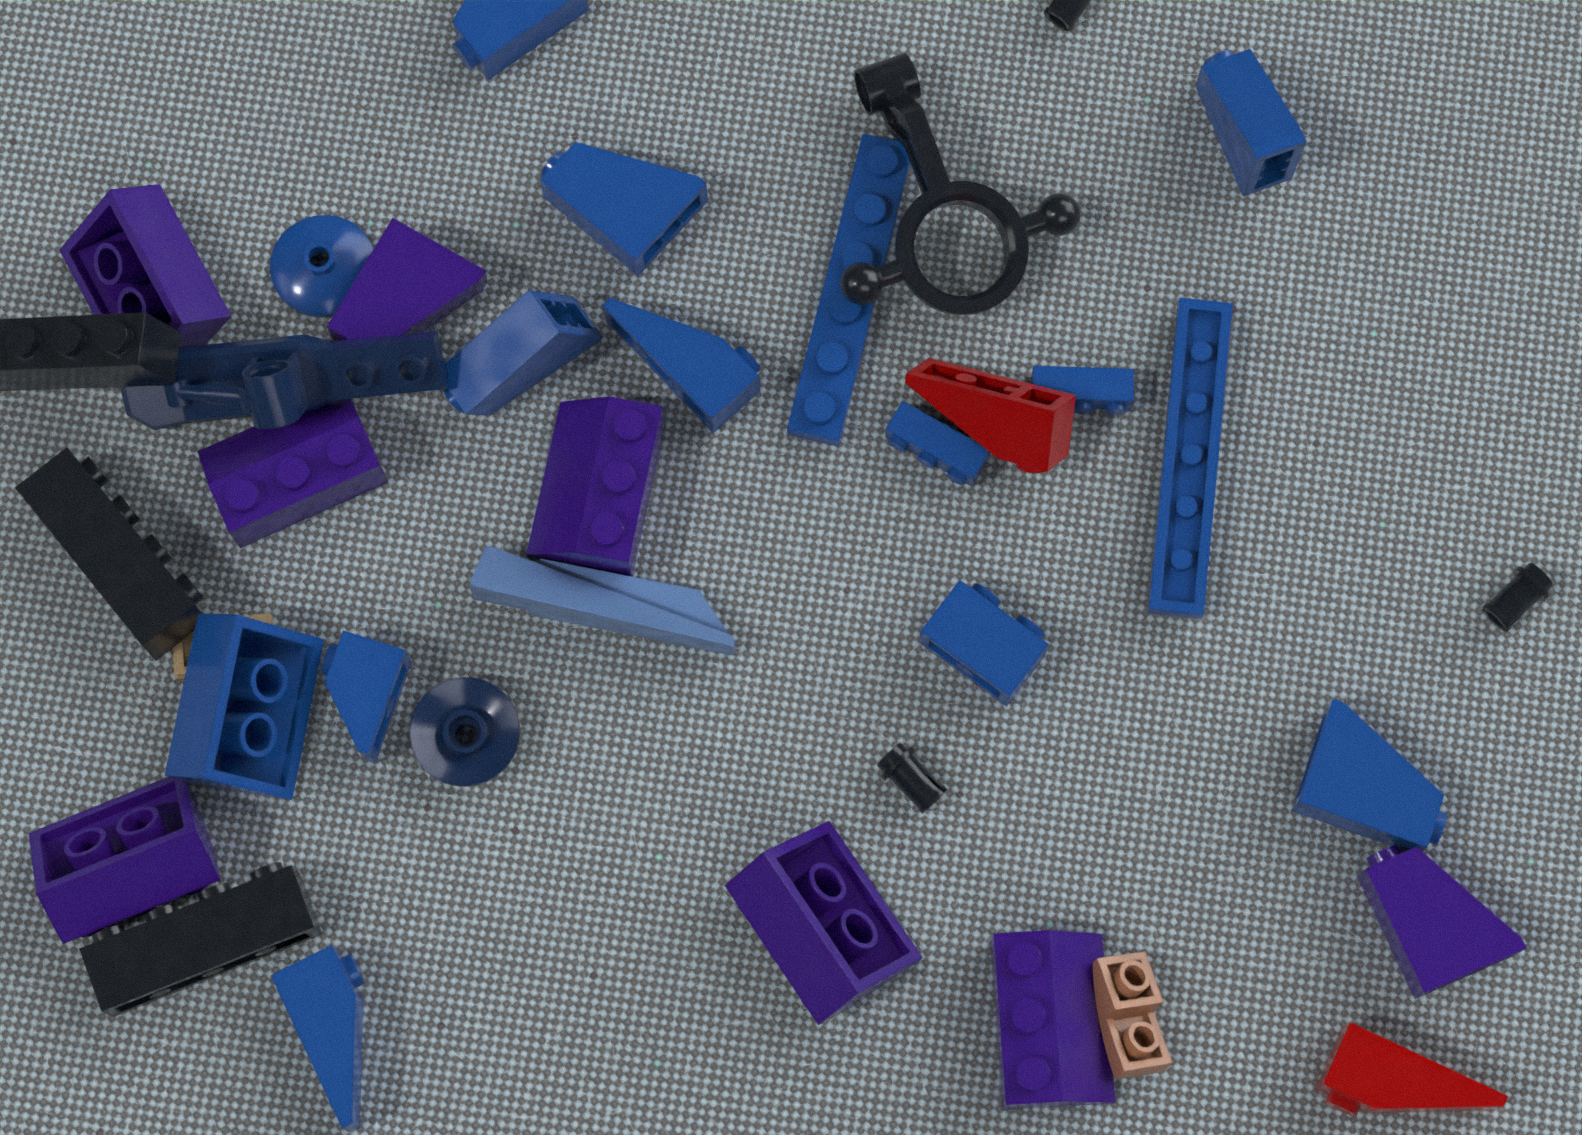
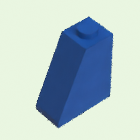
M465 0L452 21L457 41L452 44L453 48L469 70L477 66L487 80H490L589 11L588 1Z
M1247 49L1236 54L1232 50H1226L1208 58L1200 68L1195 86L1242 196L1244 197L1291 180L1306 144V139L1252 50Z
M575 142L565 153L562 151L555 153L544 165L541 172L543 177L540 179L544 198L636 276H639L708 202L706 182L699 176Z
M528 290L445 364L448 382L444 389V394L451 405L461 413L490 416L593 347L604 337L574 296Z
M1332 699L1325 708L1291 811L1389 846L1397 845L1403 851L1418 847L1423 852L1429 843L1437 845L1447 820V813L1439 811L1444 794L1342 701Z

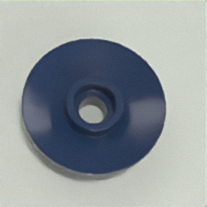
M472 677L450 679L429 690L417 704L410 722L411 748L421 767L438 781L458 787L480 785L498 776L514 758L520 740L518 714L508 696L492 683ZM464 727H472L477 730L475 741L468 745H463L457 740L458 732Z

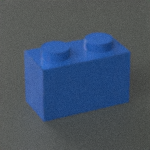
M959 580L920 631L919 643L1007 707L1046 656L1049 644L1042 639L1045 633L1028 618L1018 615L1014 619L998 608L1000 600L987 588L977 583L969 587Z

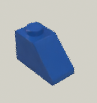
M343 630L339 643H331L323 659L321 673L326 675L324 682L357 750L366 761L376 764L412 661L404 649Z

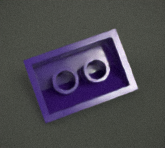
M160 184L110 189L59 249L93 315L146 312L181 333L180 347L206 345L232 317Z
M610 396L560 402L526 552L527 558L545 559L633 577L666 425L662 406Z
M351 399L335 400L318 410L305 411L299 420L287 426L274 429H260L253 426L197 451L208 486L227 530L240 548L389 483Z
M166 777L28 833L36 895L62 944L80 937L93 936L104 927L131 916L145 915L158 905L183 895L199 893L208 885L221 880L215 851L189 781Z
M830 821L762 852L724 885L818 1025L851 1008L923 958Z
M1056 930L993 933L990 947L1002 1110L1115 1104L1114 1077L1099 1024L1093 982L1092 963L1097 958L1104 957L1102 934Z

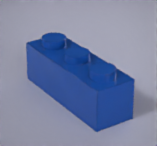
M1033 366L1031 384L1076 395L1074 413L1086 414L1092 412V410H1105L1107 414L1120 415L1132 409L1134 402V369Z
M904 401L901 402L885 430V438L889 439L888 444L894 449L903 453L906 450L918 456L917 460L921 464L931 469L935 467L947 472L946 476L951 481L962 486L966 483L973 487L989 460L990 452L979 443Z

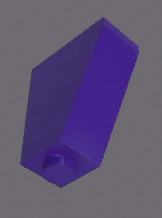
M392 218L327 325L329 335L335 341L424 332L481 293L487 284L486 270Z
M1397 845L1383 849L1366 858L1370 867L1363 870L1357 876L1414 999L1513 957L1527 949L1523 939L1418 847L1403 853L1400 852Z

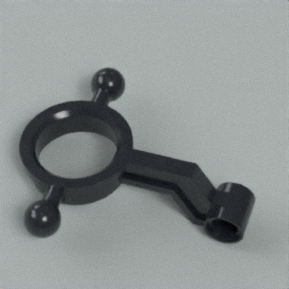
M903 53L854 70L855 86L865 111L869 115L881 112L888 132L905 148L922 194L908 207L899 223L895 239L896 260L878 267L865 262L850 265L843 272L840 280V287L844 297L853 304L867 305L874 302L880 296L884 287L904 281L910 291L920 301L943 313L973 315L992 309L1008 298L1020 283L1028 262V237L1043 231L1055 236H1063L1072 232L1080 220V208L1077 202L1067 194L1055 193L1049 195L1041 202L1038 211L1020 217L1014 206L994 189L970 181L950 182L924 109L915 101L920 98L921 89L915 67L909 56ZM948 205L968 206L983 213L995 225L1002 239L1004 257L997 279L987 290L970 296L951 295L937 289L924 277L915 258L914 244L919 225L925 216L933 210Z

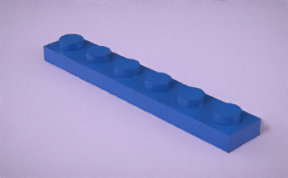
M862 134L787 426V435L837 447L840 446L876 300L867 305H856L849 302L841 291L840 280L843 272L854 263L865 262L875 267L886 263L911 164L905 148L898 141Z
M1179 297L1177 303L1148 614L1200 620L1204 616L1233 303Z

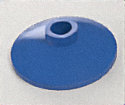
M331 215L305 218L289 227L274 246L270 259V275L273 285L280 298L295 311L312 317H331L343 301L373 251V247L366 234L354 223L344 218ZM323 252L329 255V261L324 266L316 267L311 264L313 256L317 253Z

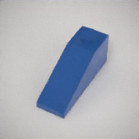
M612 298L602 305L605 320L610 327L712 433L716 432L760 392V376L757 374L761 370L760 366L742 346H738L734 350L722 337Z
M330 945L272 974L271 977L341 1128L352 1132L360 1128L364 1001L357 987L365 984V980L353 955L350 953L342 957L340 951L333 945Z

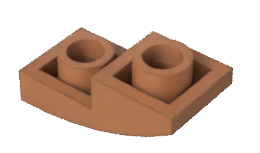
M1146 952L1097 958L1092 963L1095 1000L1103 1042L1114 1079L1118 1080L1164 1072L1172 1064V1060L1154 1013L1163 1003V999Z

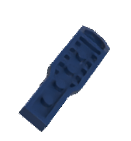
M438 331L335 342L303 334L180 347L174 385L120 387L127 416L153 430L186 423L252 417L253 425L256 428L274 429L290 425L299 420L305 411L318 410L335 400L442 390L445 388L448 379Z

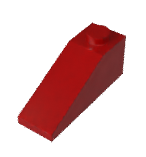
M932 358L926 359L906 373L905 384L997 459L1015 463L1016 467L1024 472L1043 473L1051 470L1069 455L1076 395Z
M1351 1022L1341 1028L1315 1087L1316 1090L1328 1095L1325 1100L1327 1105L1354 1117L1357 1116L1359 1110L1365 1113L1494 1111L1504 1107L1508 1098L1507 1095Z

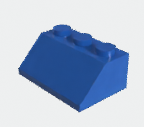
M198 614L165 776L210 787L292 800L324 639L237 614Z

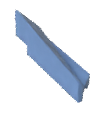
M491 546L485 547L470 581L469 588L475 600L528 610L531 616L735 655V639L729 635L701 591L697 589L540 559L538 564Z

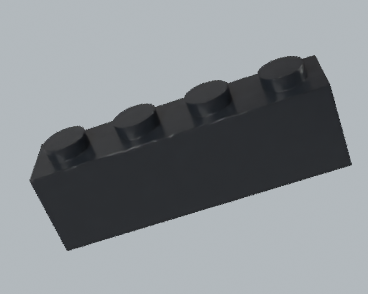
M146 312L0 319V391L174 385L181 333Z
M66 447L15 488L139 643L157 661L194 632L197 615L203 614L196 605L204 597L184 573L174 579L164 567L172 558L152 533L144 540L138 535L132 526L139 522L140 518L122 496L118 495L112 501L107 497L101 487L109 482V480L91 458L87 456L79 462Z
M281 862L268 864L251 872V881L231 888L229 883L215 885L201 891L197 895L199 901L180 909H178L177 904L165 905L148 912L145 915L146 922L127 930L124 925H116L95 933L92 936L94 943L79 948L101 1012L111 1017H116L322 935L301 874L292 865L283 868Z

